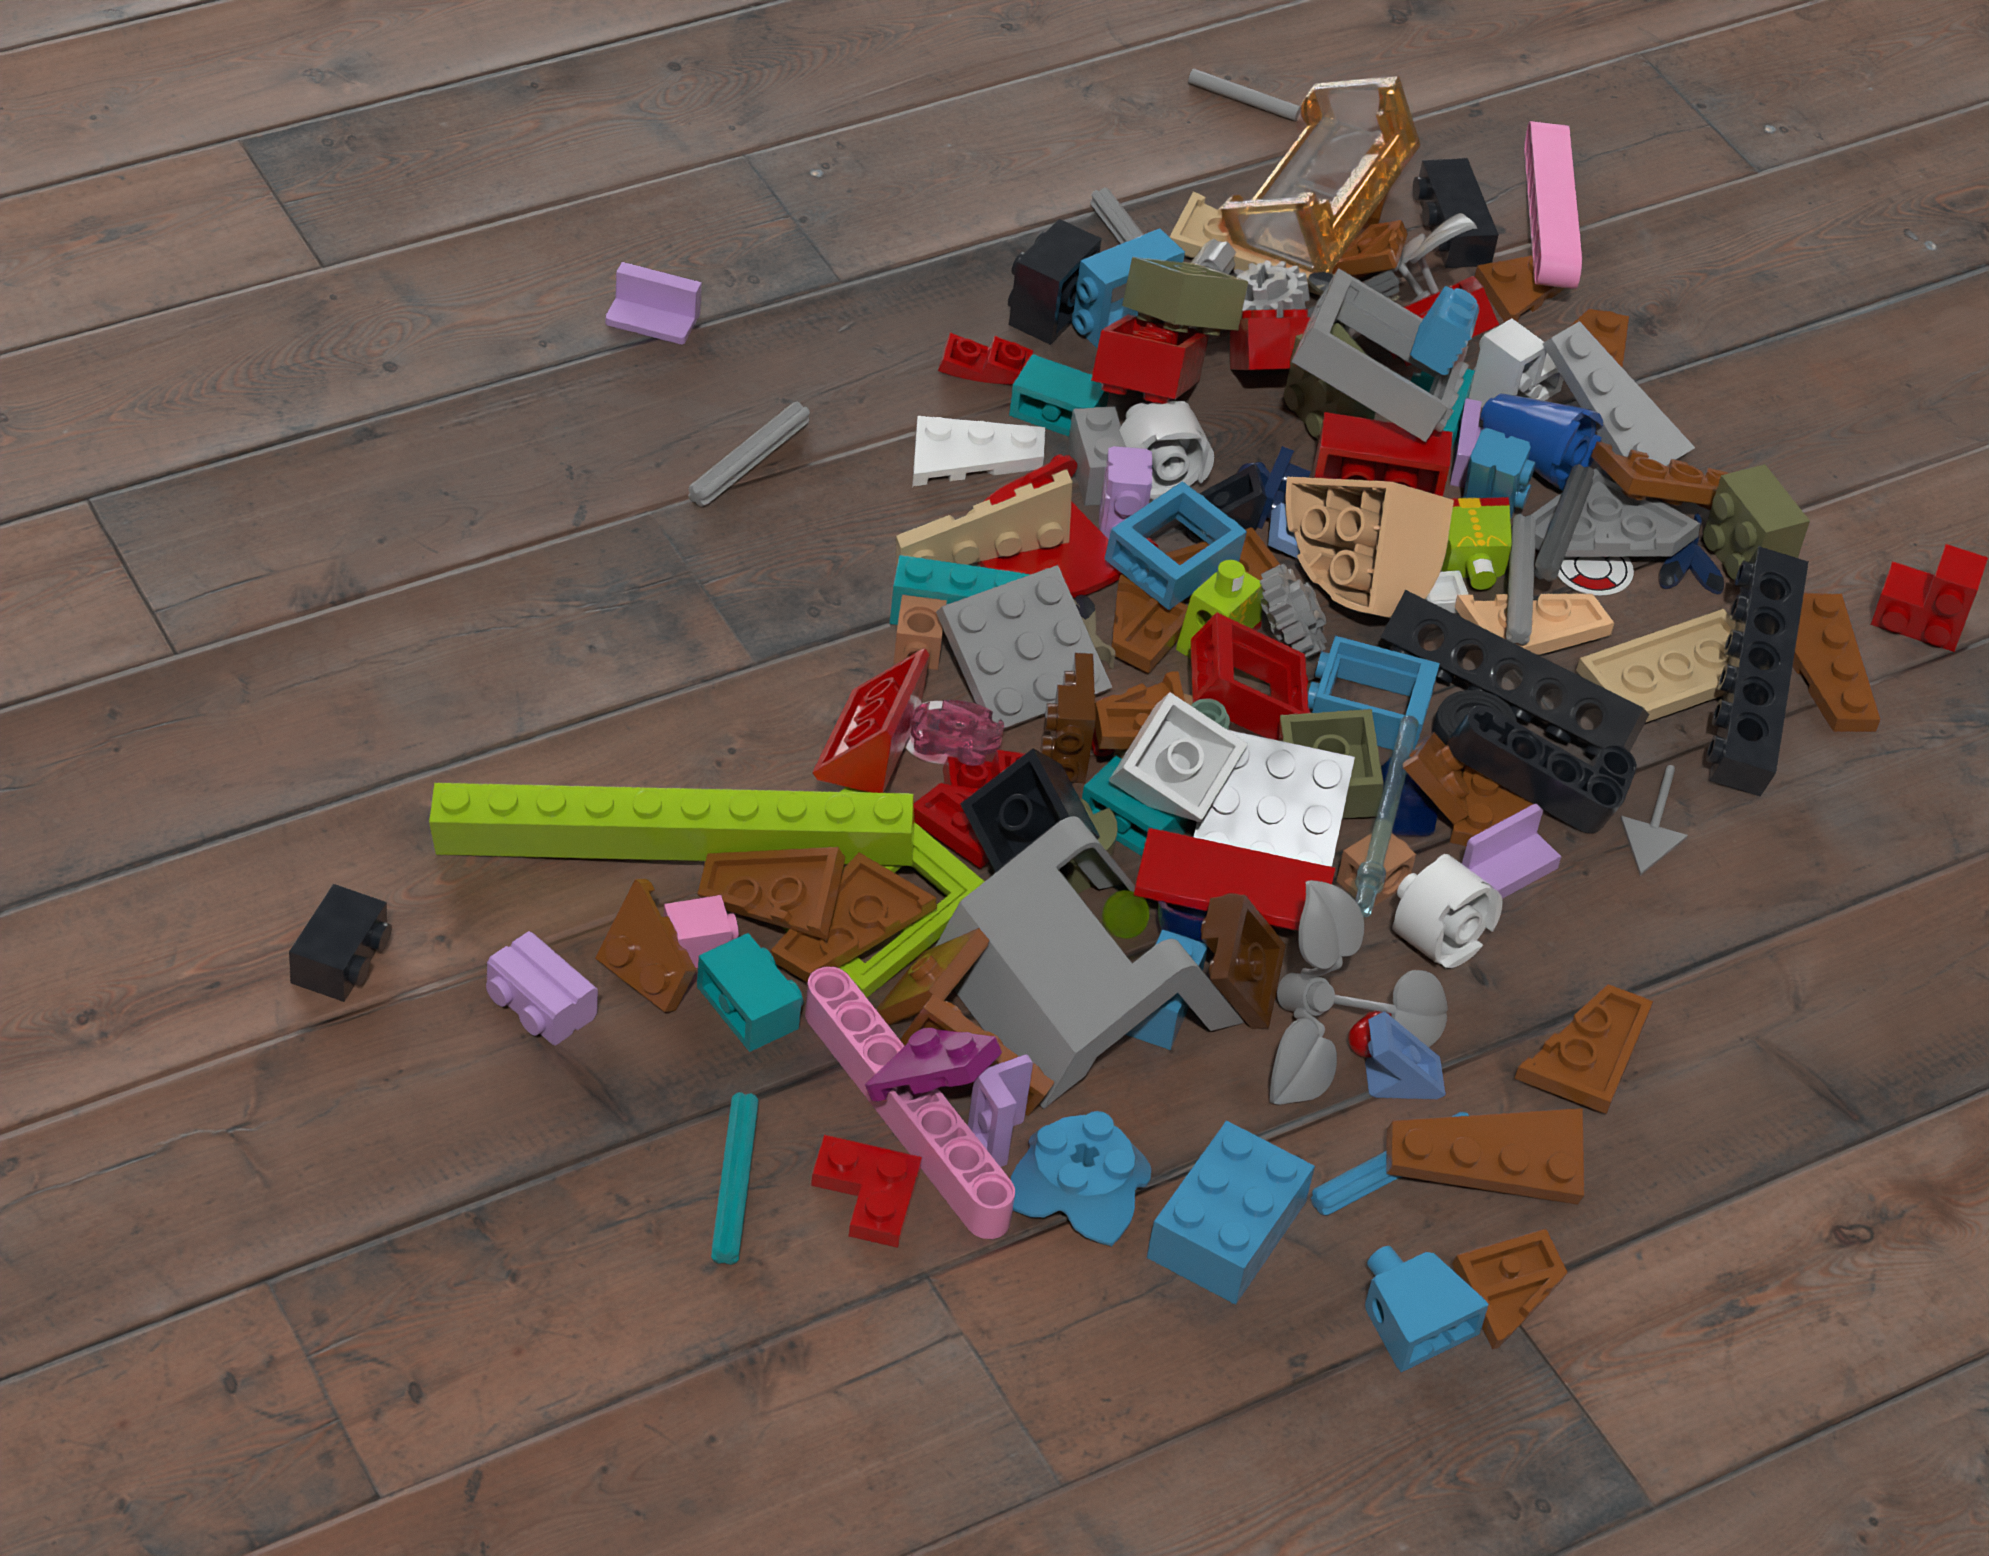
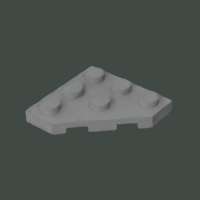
M1597 467L1593 470L1595 472L1592 478L1593 483L1565 557L1673 556L1698 537L1700 523L1653 497L1647 496L1645 500H1636L1624 495L1621 491L1622 488L1606 471ZM1562 493L1531 514L1536 520L1535 548L1539 551Z

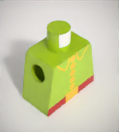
M1508 497L1448 498L1454 500L1447 549L1441 571H1460L1462 578L1470 579L1473 588L1478 590L1488 589L1495 584L1497 577L1505 574L1511 551Z
M1236 560L1222 561L1218 566V571L1197 588L1190 597L1176 650L1191 659V638L1216 612L1258 631L1262 624L1263 609L1261 599L1264 592L1260 580L1245 572V568L1240 562Z

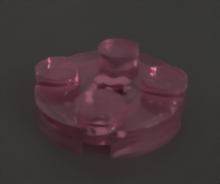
M943 700L942 708L929 710L930 702L919 705L913 712L910 733L914 738L913 748L920 754H942L958 757L961 763L973 766L985 763L986 755L996 752L1002 745L1004 722L1001 718L998 723L993 721V711L984 706L967 701Z

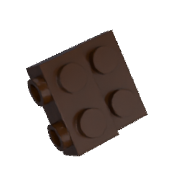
M1075 653L1072 671H1064L1063 685H1057L1055 703L1046 704L1045 731H1050V735H1042L1040 752L1060 763L1071 783L1085 784L1096 721L1094 659L1092 653Z
M1229 893L1222 897L1210 898L1207 916L1201 925L1202 940L1215 954L1209 966L1210 980L1251 1029L1269 1028L1286 944L1246 895Z

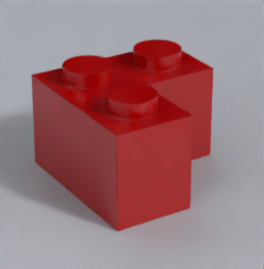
M1277 309L1242 310V319H1240L1238 331L1230 330V369H1290V358L1293 354L1295 338L1297 335L1304 333L1310 320L1308 309L1283 310V318H1277Z
M1945 544L1935 575L1892 561L1870 625L1955 652L1977 594L1988 557Z

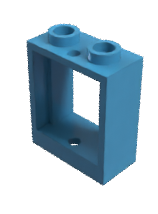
M1159 228L1081 260L1072 325L1097 348L1103 328L1128 314L1138 316V311L1122 306L1123 299L1111 303L1113 289L1127 283L1132 257L1183 262L1185 251Z
M1182 481L1111 529L1105 560L1166 609L1170 610L1193 594L1197 588L1216 573L1222 561L1236 560L1239 562L1247 531L1235 520L1229 518L1211 504L1203 495L1197 493ZM1175 518L1209 544V546L1181 565L1177 564L1146 539Z
M1335 636L1330 653L1321 651L1315 672V677L1320 678L1321 681L1320 683L1311 682L1308 692V707L1313 710L1312 713L1372 709L1377 746L1410 754L1415 749L1420 738L1440 663ZM1336 678L1411 697L1406 715L1331 696Z

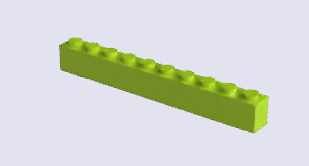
M434 783L429 819L436 855L706 861L708 853L839 847L845 856L844 864H848L860 852L880 865L913 866L914 794Z

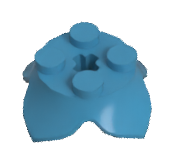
M1094 1111L1087 1115L1064 1117L1050 1125L1043 1126L1031 1135L1028 1142L1030 1148L1016 1165L1010 1180L1015 1187L1013 1211L1029 1217L1041 1218L1057 1211H1062L1067 1215L1073 1228L1084 1237L1112 1247L1131 1223L1135 1210L1136 1188L1146 1187L1151 1180L1150 1163L1118 1127L1114 1126L1112 1118L1104 1112Z

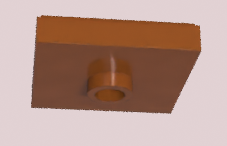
M977 928L922 952L876 1008L877 1012L889 1026L920 1013L933 994L944 1001L989 945L988 942L990 940L980 928Z

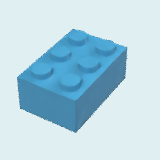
M1226 1120L1155 1219L1147 1258L1236 1305L1305 1205L1315 1166Z

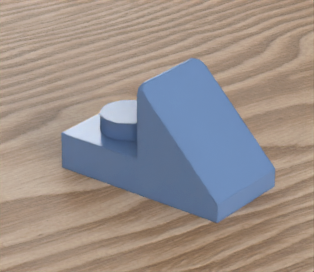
M1385 1011L1368 1019L1371 1035L1368 1047L1372 1057L1366 1059L1365 1065L1369 1094L1372 1097L1439 1099L1446 1095L1440 1056Z

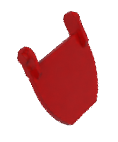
M1056 455L1050 463L999 488L984 501L990 500L991 505H995L1016 497L1014 490L1032 483L1033 488L1036 489L1054 482L1052 475L1066 469L1071 478L1075 474L1078 464L1070 455ZM1072 501L1069 543L977 562L980 567L1025 574H1034L1058 565L1072 598L1095 592L1119 580L1122 574L1105 560L1109 539ZM1146 538L1159 549L1158 545L1154 542V540H1152L1151 538Z

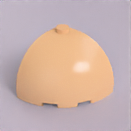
M1287 477L1286 516L1288 530L1295 534L1300 551L1297 558L1312 582L1319 584L1331 596L1332 600L1359 612L1391 617L1405 590L1424 599L1428 596L1435 585L1444 562L1454 500L1395 482Z

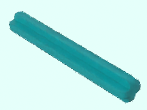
M738 1092L731 1099L711 1254L713 1261L718 1264L726 1263L733 1265L739 1260L759 1101L752 1093L744 1094Z

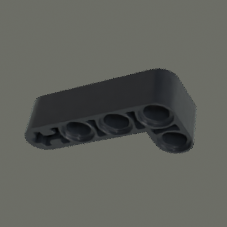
M1483 705L1472 707L1448 740V746L1453 756L1460 762L1531 803L1537 804L1545 811L1585 833L1599 832L1623 804L1637 767L1631 752L1618 744L1603 746L1588 764L1498 711Z

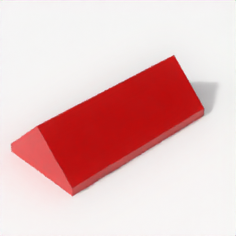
M925 648L852 690L812 772L817 780L871 793H884L921 709L930 656Z
M1149 828L1134 895L1208 911L1210 898L1222 897L1229 893L1246 895L1269 925L1299 931L1300 919L1306 900V881L1313 880L1332 884L1335 867Z

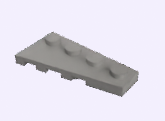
M1580 321L1542 343L1581 408L1591 409L1600 413L1603 419V426L1596 423V432L1598 436L1602 437L1601 441L1603 443L1611 444L1612 451L1615 454L1628 457L1632 449L1647 453L1649 459L1667 466L1671 459L1676 460L1695 448Z

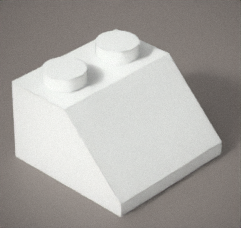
M1169 692L1155 705L1109 781L1148 807L1200 822L1248 743Z

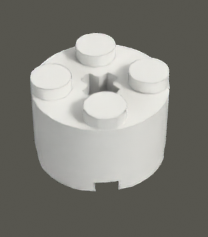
M1168 401L1166 404L1154 402L1148 405L1139 403L1127 411L1126 420L1119 429L1126 447L1152 451V488L1150 499L1155 500L1182 481L1190 486L1197 480L1201 484L1208 477L1214 463V452L1188 403L1184 401Z
M1443 854L1418 875L1411 873L1400 883L1397 895L1401 900L1396 910L1392 930L1434 962L1442 964L1446 968H1454L1468 961L1483 946L1477 939L1485 928L1493 932L1501 915L1502 896L1489 883L1449 854Z

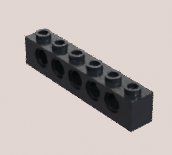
M1758 546L1750 561L1743 560L1739 567L1735 585L1741 587L1740 595L1736 596L1730 611V620L1735 621V627L1730 631L1724 647V654L1730 656L1729 663L1724 666L1718 683V689L1724 691L1723 699L1719 700L1712 719V725L1718 727L1717 736L1714 735L1711 739L1706 755V761L1712 763L1709 778L1711 782L1761 797L1776 774L1809 561Z
M1407 590L1402 595L1381 635V638L1391 645L1389 649L1391 651L1440 663L1436 678L1451 684L1455 677L1469 684L1467 690H1478L1493 694L1509 704L1516 718L1530 723L1531 719L1535 717L1548 724L1545 731L1566 743H1570L1572 737L1587 743L1588 746L1585 752L1594 757L1607 744H1618L1631 751L1650 715L1644 707ZM1432 631H1443L1444 641L1442 645L1436 650H1425V637ZM1481 650L1483 652L1481 665L1474 670H1465L1463 668L1464 656L1469 651ZM1512 669L1521 670L1523 673L1521 684L1513 690L1503 689L1502 678L1505 673ZM1550 689L1561 690L1563 693L1561 704L1552 710L1543 709L1541 699L1544 693ZM1589 709H1600L1603 713L1601 724L1592 730L1583 729L1581 726L1583 714Z

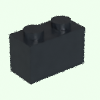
M333 884L289 951L291 984L345 1002L354 986H361L364 983L369 972L370 961L376 951L382 952L389 942L392 925L387 923V902Z

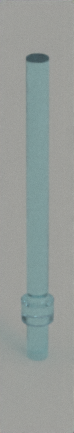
M1409 715L1404 716L1400 722L1366 860L1360 864L1355 880V885L1358 889L1355 901L1360 907L1363 917H1368L1372 914L1376 894L1382 891L1386 878L1384 862L1407 774L1402 764L1410 758L1409 754L1413 749L1419 725L1418 720Z

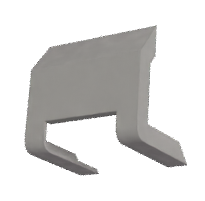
M1068 817L1058 822L961 900L936 944L938 946L977 928H980L990 940L988 942L989 945L953 989L983 1030L998 1036L1003 1045L1018 1056L1028 1055L1031 1061L1040 1067L1044 1075L1054 1081L1046 1096L1039 1103L1043 1109L1086 1076L1096 1057L1177 992L1210 1031L1245 1023L1176 939H1167L1156 944L1134 963L1129 960L1059 871L1061 867L1073 859L1098 889L1125 884L1134 895L1135 885L1078 817ZM1134 895L1140 904L1149 903L1144 897Z

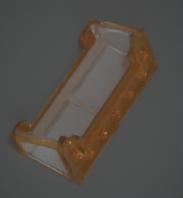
M1399 76L1314 84L1301 104V117L1307 124V127L1252 201H1245L1240 195H1232L1221 207L1222 222L1228 229L1233 244L1279 261H1285L1293 266L1297 265L1299 268L1312 273H1331L1421 146Z

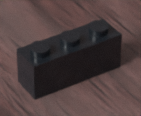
M1468 158L1422 160L1419 177H1414L1413 196L1416 201H1420L1423 209L1424 225L1429 226L1431 232H1433L1449 218L1463 213L1477 226V229L1463 232L1434 248L1435 252L1440 253L1445 268L1477 267V265L1492 263L1499 234Z

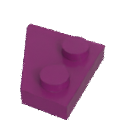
M923 1028L909 1038V1043L865 1084L871 1100L878 1102L886 1100L888 1093L894 1087L907 1084L910 1085L913 1094L932 1091L944 1086L953 1087L969 1084L985 1071L1002 1054V1051L995 1036Z

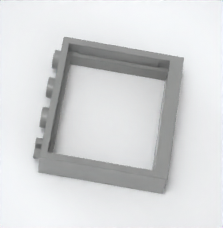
M1338 268L1319 298L1291 362L1426 442L1434 429L1438 432L1444 429L1448 419L1454 412L1452 407L1458 399L1459 394L1457 392L1464 381L1462 377L1469 366L1464 362L1469 346L1464 347L1462 354H1459L1458 361L1454 362V366L1450 368L1447 375H1441L1419 362L1410 353L1419 325L1423 319ZM1335 318L1434 377L1430 392L1425 391L1330 334Z

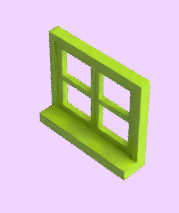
M845 787L843 790L840 791L871 793L849 787ZM916 823L914 829L913 866L911 867L942 892L946 898L937 904V909L923 916L914 924H910L900 930L901 934L866 963L855 957L839 967V969L850 976L866 998L941 937L959 902L985 882ZM904 865L882 866L895 873ZM782 927L786 932L789 930V928Z

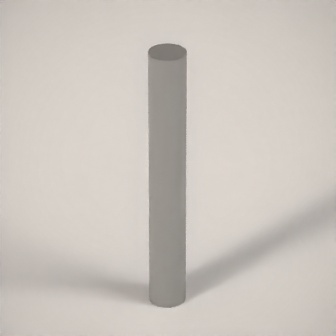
M1192 69L1189 75L1188 83L1293 121H1297L1300 115L1301 106L1197 69Z

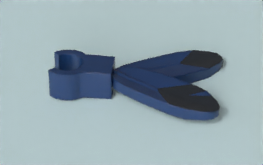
M1697 513L1694 516V520L1699 522L1701 527L1702 519ZM1699 534L1696 539L1673 556L1667 558L1659 574V584L1662 588L1670 589L1678 585L1690 569L1704 589L1714 594H1721L1723 592L1724 577L1710 557L1698 546Z

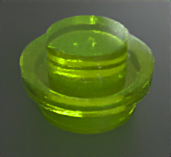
M1122 890L1112 894L1103 907L1102 917L1104 925L1111 934L1117 937L1132 938L1139 935L1145 929L1149 920L1147 902L1143 897L1135 896L1134 891Z

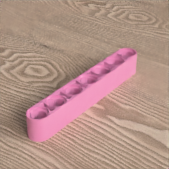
M1529 121L1525 137L1524 156L1535 284L1577 289L1582 268V251L1570 128L1567 125Z
M822 967L812 972L808 978L805 1017L809 1025L909 1154L922 1157L921 1169L968 1230L975 1236L983 1239H995L1004 1235L1010 1227L1015 1198V1187L1012 1181L938 1088L928 1092L913 1094L910 1085L907 1084L894 1087L888 1093L886 1100L878 1102L871 1100L865 1084L904 1045L846 972L836 967Z

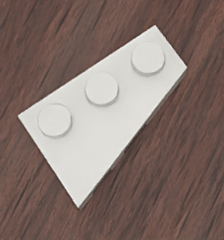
M918 416L912 487L927 485L928 478L948 476L949 481L965 480L966 473L985 470L993 476L1036 470L1043 466L1045 427Z

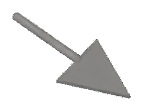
M1673 765L1666 767L1651 823L1648 824L1624 816L1620 818L1640 876L1687 839L1688 836L1659 827L1675 772Z

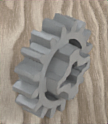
M1266 260L1264 263L1257 264V266L1253 263L1248 264L1249 270L1246 271L1234 270L1235 277L1248 281L1242 310L1277 309V318H1282L1283 310L1305 309V301L1310 300L1306 273H1299L1297 265L1287 269L1285 261L1272 266L1270 260Z
M1285 564L1278 565L1262 573L1263 579L1260 580V584L1265 592L1262 593L1264 598L1261 599V606L1268 617L1275 637L1279 641L1284 639L1287 645L1291 643L1293 649L1305 654V659L1325 650L1324 643L1327 640L1322 631L1324 630L1323 625L1326 624V617L1319 606L1316 593L1308 582L1303 584L1300 579L1296 580L1293 570L1291 568L1287 569Z

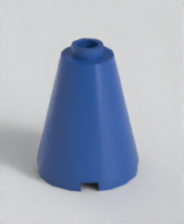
M1500 393L1495 398H1490L1481 411L1483 429L1487 427L1504 433L1505 438L1513 436L1528 441L1531 446L1529 460L1536 462L1534 471L1560 490H1564L1572 467L1577 464H1581L1583 467L1591 466L1594 461L1591 457L1597 441L1601 442L1602 438L1596 435L1595 431L1596 423L1603 426V419L1600 413L1591 409Z

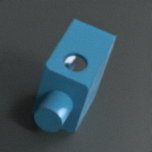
M1384 1246L1370 1256L1367 1266L1375 1277L1371 1280L1365 1302L1366 1312L1400 1372L1406 1371L1480 1334L1489 1304L1434 1253L1425 1252L1403 1262L1391 1246Z

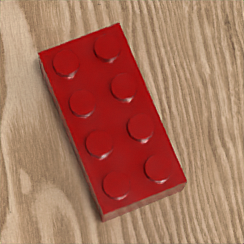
M1128 314L1101 330L1091 381L1102 383L1101 389L1110 393L1125 395L1127 390L1144 392L1143 399L1147 401L1166 404L1169 399H1176L1200 381L1209 334L1197 332L1194 328H1189L1187 333L1172 331L1163 328L1164 322L1153 323L1138 319L1137 316Z

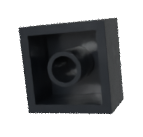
M1058 219L1047 231L1043 230L1036 238L1035 243L1026 252L1019 253L1013 263L1011 273L1014 275V284L1008 298V306L1011 307L1008 325L1051 345L1072 324L1080 261L1100 253L1102 238L1061 219Z
M1034 748L960 803L995 872L999 871L1054 825L1068 817L1080 818L1097 839L1100 838L1062 765Z

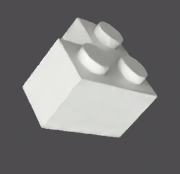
M1511 318L1498 327L1486 331L1479 342L1480 352L1476 367L1474 368L1475 374L1469 398L1482 401V408L1490 398H1495L1500 393L1545 401L1561 391L1563 377L1542 344L1544 341Z

